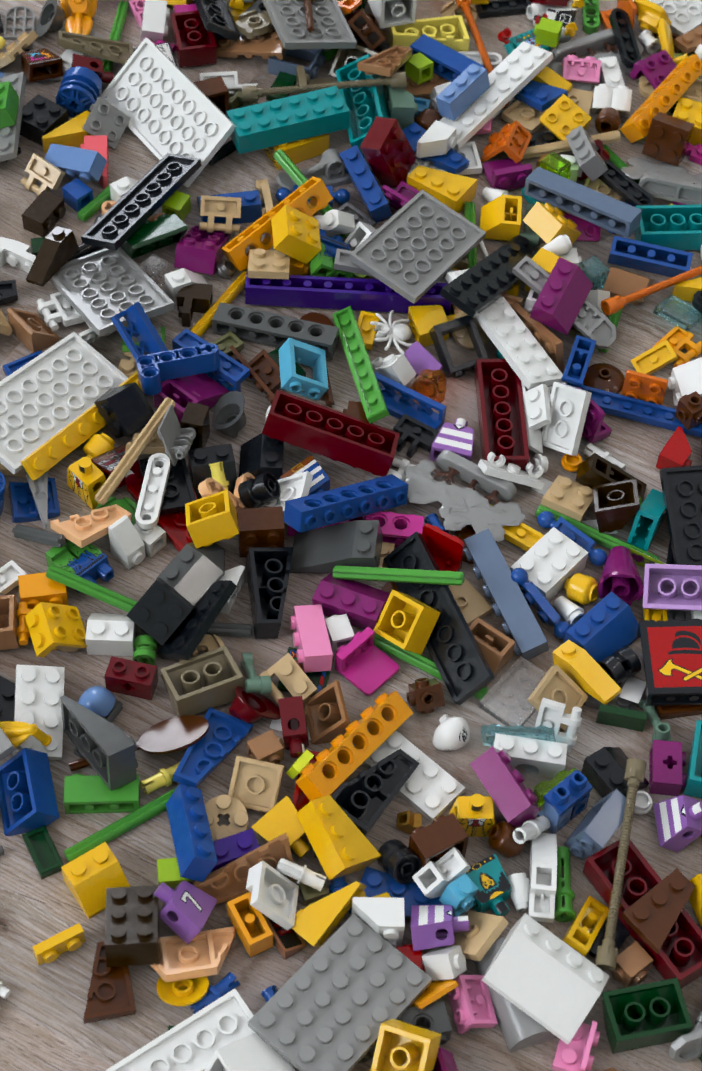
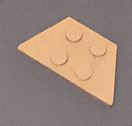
M235 926L200 931L189 944L184 942L178 935L160 937L159 964L150 966L165 982L217 975L236 937Z

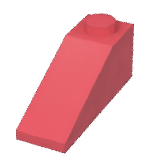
M107 135L84 136V144H80V148L98 151L107 160L98 182L104 190L108 186Z

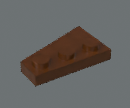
M676 869L626 909L621 917L658 954L694 891L695 886Z
M105 941L97 942L92 978L83 1019L84 1024L136 1014L128 966L107 967Z

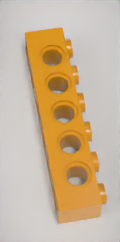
M696 53L683 59L620 128L630 143L644 138L648 134L652 118L658 112L666 114L702 74V61Z
M313 176L223 246L221 250L235 269L239 271L247 270L250 249L261 248L269 250L274 246L271 219L285 205L313 217V214L318 210L326 208L333 197L323 180ZM311 197V201L307 205V200ZM265 233V238L261 241V236ZM249 246V251L245 254V249Z
M397 691L388 695L384 692L374 700L376 704L373 707L369 706L360 713L362 718L359 721L355 720L345 728L347 732L344 735L340 734L330 742L332 747L329 750L327 748L322 750L315 757L317 761L314 764L310 763L300 771L302 775L295 782L310 801L331 795L413 714V711Z

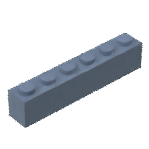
M537 167L526 178L525 195L544 203L547 202L553 207H557L562 211L623 237L629 238L640 226L642 210L540 167Z
M489 528L464 539L466 546L464 554L468 561H473L475 565L472 567L477 580L482 579L484 583L482 589L487 599L492 598L494 602L491 605L496 617L501 616L504 622L501 626L505 635H511L515 641L514 652L516 656L521 655L523 661H526L548 651V641L517 582L511 579V570Z

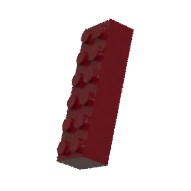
M477 359L474 376L482 459L487 460L488 454L493 452L496 455L494 461H497L500 454H502L506 458L505 465L513 463L518 465L521 470L526 471L525 467L530 458L521 380L505 359Z
M280 390L276 391L262 434L272 439L281 440L292 446L309 450L312 453L326 456L334 461H340L354 468H359L382 477L388 474L400 436L398 432L372 423L370 424L367 421Z
M620 839L587 858L583 869L584 875L608 906L610 905ZM629 840L618 918L630 932L629 934L652 957L654 960L652 964L663 979L677 978L680 988H683L702 976V931L683 908L660 951L656 954L621 917L626 909L662 881L633 842Z

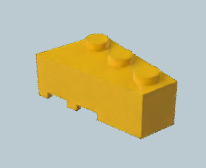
M419 165L407 176L408 185L418 191L424 190L458 214L464 209L465 203H470L476 196L478 179Z
M330 795L311 800L296 813L329 881L365 869L366 866L368 867L381 857L380 853Z

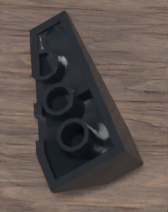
M399 749L370 769L362 771L350 781L342 783L331 797L363 835L366 836L420 763Z

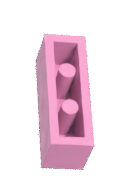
M322 605L294 606L293 616H289L290 629L294 630L293 644L298 646L296 651L297 663L302 664V669L305 673L331 671L333 653Z

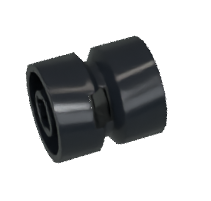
M268 471L255 476V479L252 478L240 483L238 487L239 497L247 508L262 506L264 503L279 498L281 493L278 480Z
M628 646L621 647L612 653V656L609 655L598 662L617 685H620L626 681V678H630L641 671V662L638 656Z
M389 840L378 850L381 855L377 859L378 864L400 884H409L414 881L412 876L422 868L421 859L400 840Z

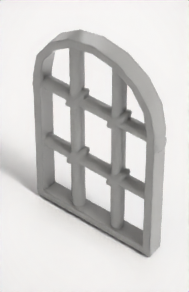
M15 6L6 12L4 18V40H18V36H15L16 30H22L23 32L34 30L36 17L31 8ZM17 10H24V16H18ZM14 11V16H8L11 12ZM27 11H29L33 16H28ZM7 19L13 20V27H7ZM16 19L23 20V27H17ZM27 19H33L31 27H27ZM7 30L13 31L12 36H6Z

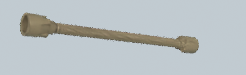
M397 72L391 77L386 76L382 79H363L350 82L341 81L338 83L307 84L304 86L273 87L270 89L258 88V85L242 86L243 102L259 100V97L265 95L303 93L337 86L338 89L385 84L386 86H391V88L407 87L406 72Z
M638 758L627 759L624 780L628 781V791L610 898V910L608 911L606 935L602 945L597 948L595 965L604 971H615L618 948H615L614 936L616 933L637 789L640 782H644L647 765L646 761Z

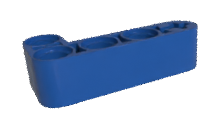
M206 343L138 357L136 365L142 392L146 395H156L162 390L161 381L216 371L220 368L218 346L214 343Z

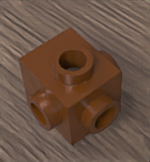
M697 391L682 396L678 401L675 417L687 430L702 423V397Z
M419 678L415 680V683L408 684L407 701L409 706H412L417 712L427 714L433 712L434 708L445 706L442 684L437 679Z

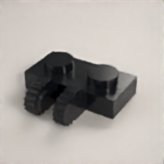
M406 414L393 427V431L400 433V439L396 448L398 452H401L407 441L412 442L406 455L410 458L413 457L419 447L430 452L431 446L439 433L438 430Z

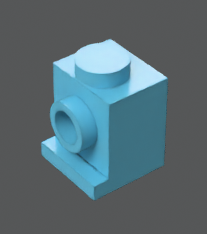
M465 873L447 885L439 901L443 905L452 906L453 916H461L475 905L473 897L479 888Z

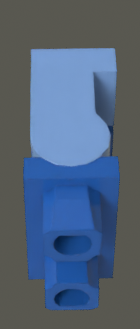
M579 770L573 771L544 795V809L537 814L536 818L546 816L550 821L548 831L556 834L569 823V820L574 819L586 809L593 786Z

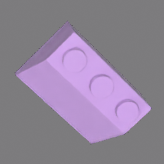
M645 564L643 609L702 611V565Z

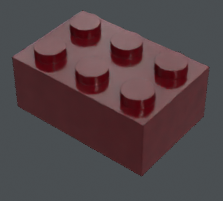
M199 11L171 13V32L180 67L217 63L214 35L204 28Z
M376 117L360 146L381 185L397 187L401 181L404 182L417 158L397 119Z

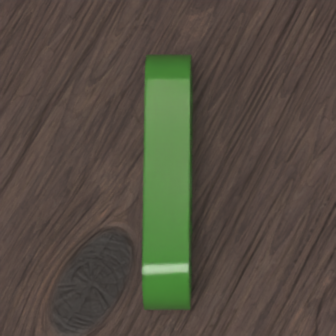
M584 0L582 28L586 34L590 35L599 31V0Z

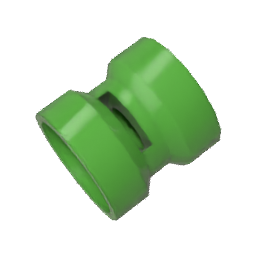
M150 635L137 636L134 639L136 651L133 653V661L154 665L156 663V653L154 651L157 649L158 642Z

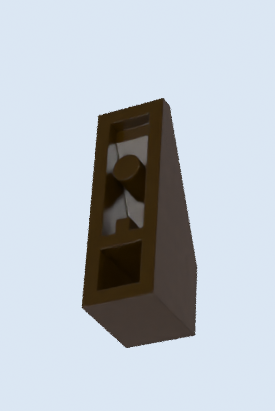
M56 226L44 238L27 275L26 281L28 283L43 287L79 250L73 230Z
M594 453L579 464L575 481L593 489V486L637 478ZM637 479L639 498L643 502L647 484Z

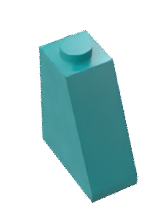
M652 488L637 511L627 543L648 552L666 516L663 492Z

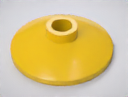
M207 976L165 982L159 977L156 989L159 998L163 1002L172 1006H188L200 1001L206 995L209 981Z

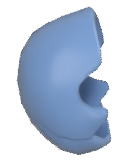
M92 686L83 692L78 703L97 715L106 717L113 709L116 699L114 694L106 688Z

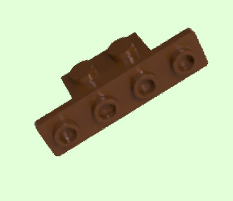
M232 345L230 349L234 354L231 357L250 369L249 378L252 379L254 377L257 380L254 384L262 393L266 391L269 394L266 398L272 404L275 397L274 393L281 388L280 367L264 349L248 363Z

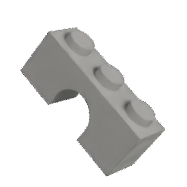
M582 125L573 129L566 136L579 167L592 182L608 170L603 158L597 152L598 147L594 139Z

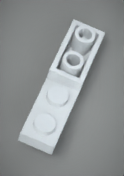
M0 237V267L8 263L29 273L36 258L35 255L31 254V247L16 240Z
M541 833L538 838L531 840L528 915L539 922H554L557 888L556 834Z

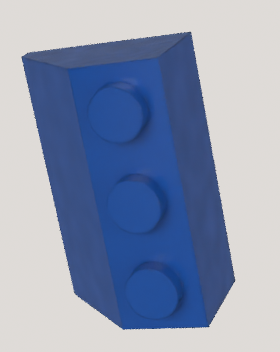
M258 190L209 195L241 198V217L232 218V224L255 222L262 217V204ZM201 196L197 197L199 211ZM201 216V221L207 222L208 216ZM214 217V223L226 222L225 217Z
M611 591L566 631L563 643L567 640L574 642L586 650L598 663L607 656H612V653L621 647L630 646L638 638L637 630L639 624L630 606Z
M23 748L0 766V811L5 836L27 833L43 825L47 827L59 818L47 753Z

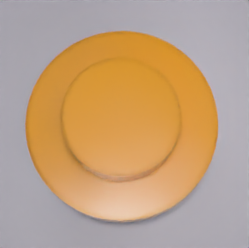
M578 453L577 456L565 454L562 457L561 465L568 472H577L579 464L583 460Z

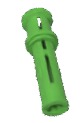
M566 846L557 847V888L554 920L558 922H570L576 917L575 911H573L575 893L571 889V852L569 847ZM563 865H564V878H562V866H563Z

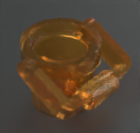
M424 369L419 372L412 382L411 389L438 403H442L445 400L447 385L445 374L442 370Z

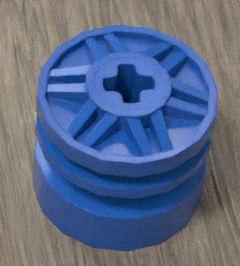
M71 67L65 72L56 95V103L68 109L69 116L72 118L86 110L91 112L89 108L93 103L95 104L103 88L100 77L86 67Z

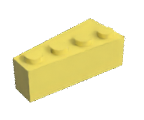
M462 15L417 19L415 23L389 27V43L391 47L399 45L410 48V45L424 34L455 51H469L470 38Z

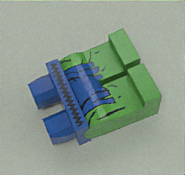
M319 229L321 251L310 261V276L336 277L338 275L341 278H353V272L333 269L337 248L350 250L349 244L343 243L341 236L334 235L330 238L327 237L325 230Z
M65 539L66 544H63L61 548L53 547L45 553L48 567L50 565L57 566L96 584L95 580L99 577L105 582L114 577V571L109 565L108 556L91 543L80 548L68 539Z

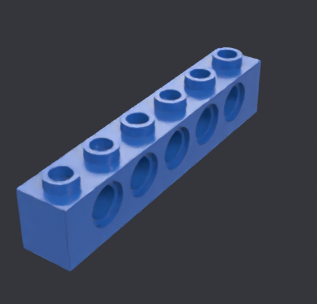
M391 474L285 501L284 522L301 533L406 505L409 484Z

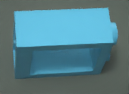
M288 338L278 350L281 389L318 401L329 389L325 350ZM295 362L312 367L313 379L296 374Z

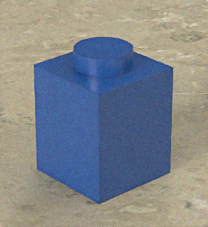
M78 178L62 187L64 202L77 213L93 200V190Z

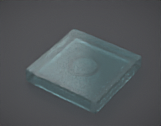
M670 295L655 306L653 311L655 315L686 331H690L702 321V314L693 305L674 295Z

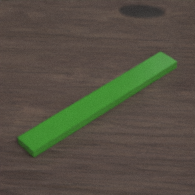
M348 306L332 314L336 327H339V337L367 420L371 424L390 414L354 311L351 306Z

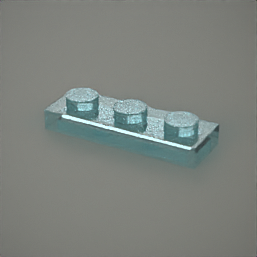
M491 724L489 726L482 725L481 737L484 746H493L495 733L556 742L554 728L546 726L524 727L522 725L500 726Z

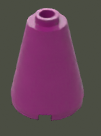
M616 546L608 553L598 583V594L600 598H604L612 591L631 606L633 601L637 599L639 601L642 598L644 585L631 551L627 547Z

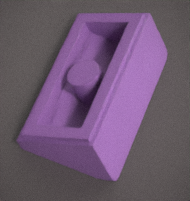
M418 341L414 342L405 351V357L415 370L416 376L425 385L442 376V364Z

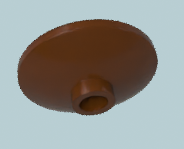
M597 363L588 367L583 383L585 386L618 394L623 388L624 375L613 365Z

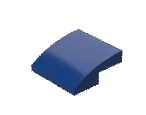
M48 478V519L60 515L55 478ZM9 482L8 491L13 523L41 520L28 482Z

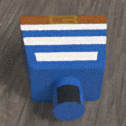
M311 455L280 476V479L309 471L313 475L308 495L330 490L329 476Z

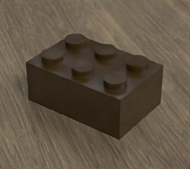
M158 885L106 888L105 952L107 967L159 964V898L153 895Z

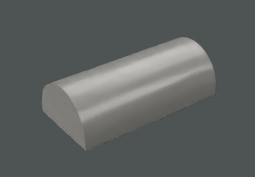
M506 937L497 939L480 962L474 960L479 975H485ZM488 986L496 1018L509 1052L558 1038Z

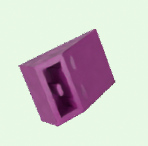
M199 226L192 227L176 244L174 268H185L194 272L214 275L217 271L216 265L222 260L224 255L221 248L229 242L230 234H225L224 231L207 233V230H199Z
M205 373L165 380L161 384V392L153 395L154 407L158 409L167 397L174 400L175 407L173 409L181 426V419L188 402L209 406V409H211L229 390Z

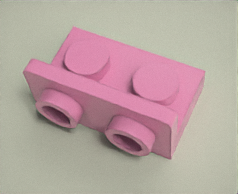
M567 55L561 61L563 66L562 77L567 81L599 84L601 60H596L595 57H585L583 59L578 58L576 55Z
M459 975L454 979L457 981L458 987L447 993L453 1011V1019L459 1034L466 1033L470 1028H493L498 1024L488 986L482 981L484 975Z
M593 1020L591 1025L582 1023L568 1045L559 1039L552 1070H591L594 1056L590 1055L591 1047H597L600 1032L596 1031L597 1021Z

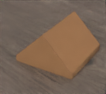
M10 307L7 310L9 324L13 330L12 333L32 353L42 351L60 340V337L47 327L45 322L36 313Z
M335 680L304 702L312 744L317 745L331 742L338 735H344L347 732L345 728L350 722L340 682Z

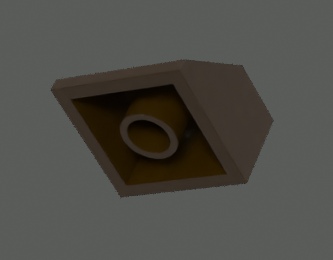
M637 479L593 486L594 508L599 533L621 530L640 509Z

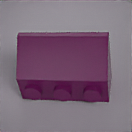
M559 257L533 306L530 318L568 335L593 284L578 265Z
M330 573L320 581L312 597L313 605H322L324 616L330 617L332 615L347 614L352 626L363 630L370 627L374 630L390 593L354 580L333 578V573Z
M492 746L470 763V766L507 822L519 828L527 820H535L540 811L536 803L538 798L530 788L527 789L523 784L525 779L517 769L512 768L510 765L512 760L507 752L503 749L500 751Z

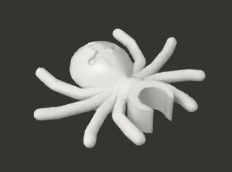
M391 310L387 323L382 315L376 313L375 315L382 322H370L371 325H376L374 331L378 330L374 341L382 342L388 340L384 348L385 351L393 343L397 350L405 355L399 344L410 347L413 343L404 341L411 338L412 331L408 325L402 322L409 323L410 319H399L392 323L394 310Z

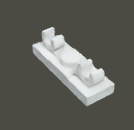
M493 452L488 454L487 460L480 459L478 467L482 472L489 476L540 490L543 489L545 484L540 478L544 473L541 465H538L537 470L532 472L534 466L528 462L525 467L526 471H523L516 464L509 463L505 465L506 458L502 454H500L497 461H494L496 455Z

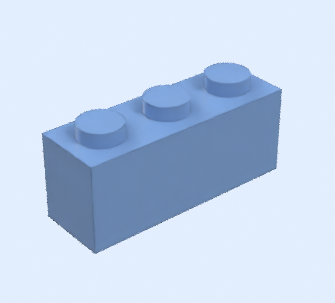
M472 63L437 95L436 101L439 115L454 121L490 87L487 69Z
M53 143L50 144L44 158L65 172L67 178H80L85 182H90V180L99 182L107 160L98 151Z

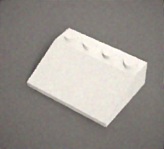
M525 913L510 929L482 981L568 1045L600 996L609 975Z

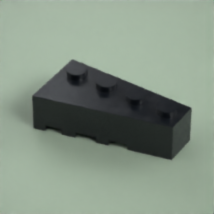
M257 547L248 549L245 564L255 639H278L294 547Z

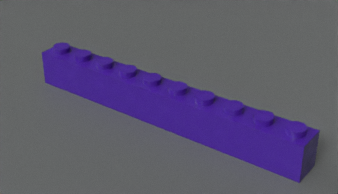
M248 272L246 274L245 304L341 310L351 306L353 310L390 312L394 310L396 313H408L409 306L441 305L446 315H450L451 303L439 295L441 289L448 283H436L413 304L378 279L289 275V280L248 278Z

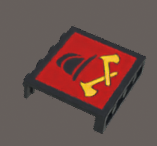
M670 619L668 621H639L637 637L641 638L647 686L645 705H702V620Z

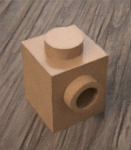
M273 730L246 742L249 758L279 764L284 760L285 744L280 736L277 737Z
M635 941L617 955L616 968L611 973L619 983H623L626 987L631 986L634 982L638 985L647 977V972L650 970L654 960Z

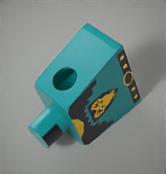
M493 854L470 866L471 869L466 874L479 888L473 897L475 905L472 908L476 912L481 913L492 909L495 915L504 917L510 912V908L505 901L510 898L511 885L496 854Z

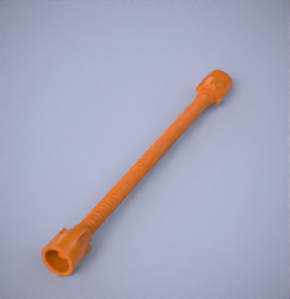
M455 0L458 8H461L465 14L481 59L489 74L494 69L470 10L472 2L471 0ZM510 101L503 108H506Z
M702 266L624 297L617 295L602 300L601 309L606 316L617 313L630 302L702 274Z

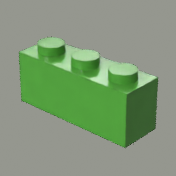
M98 774L65 776V814L131 813L140 808L139 774H137L136 780L112 791Z

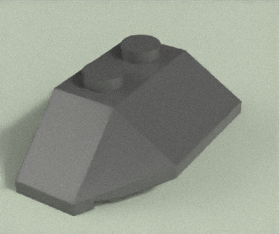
M193 542L187 543L159 574L157 579L159 577L196 607L212 585L225 575V550L216 543L197 549Z

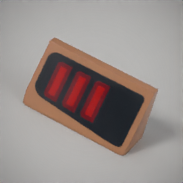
M262 913L273 933V943L284 960L306 947L300 935L292 928L286 930Z

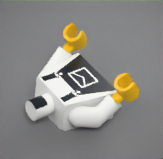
M573 0L574 3L570 2L567 4V7L547 8L546 14L548 19L563 22L561 37L558 43L568 42L578 30L575 23L576 7L583 8L584 0ZM535 15V16H534L533 26H535V18H536L538 15Z

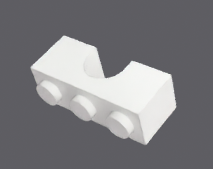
M495 733L493 747L507 752L512 760L510 765L513 769L520 764H530L538 768L539 776L559 779L563 777L568 744Z

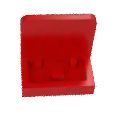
M426 523L423 526L422 536L439 570L459 572L462 566L464 542L459 537L452 536L442 531L439 527Z

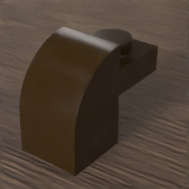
M194 283L183 287L178 292L177 310H179L178 317L182 318L183 327L191 326L194 312L206 313L212 306L213 285Z

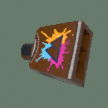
M27 49L21 53V69L29 82L63 76L62 58L48 49Z

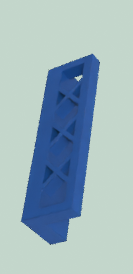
M140 302L133 304L110 318L135 360L143 354L168 351ZM124 316L128 323V328L123 326L119 318ZM132 336L138 339L139 346L134 344Z
M185 328L172 340V350L206 344L208 342ZM219 350L220 368L205 374L229 390V392H241V383L250 376V369Z
M375 372L378 382L383 385L380 388L391 416L400 420L406 414L436 430L442 427L445 422V405ZM431 408L439 411V414L434 412Z

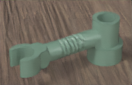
M526 204L525 216L534 204ZM524 223V232H520L519 235L527 238L530 243L539 247V236Z
M241 653L243 657L241 667L246 671L248 679H245V692L270 695L272 689L270 676H257L253 666L252 653Z
M640 699L637 705L647 713L654 727L652 742L653 740L671 741L670 725L661 722L654 707L646 706L645 700Z

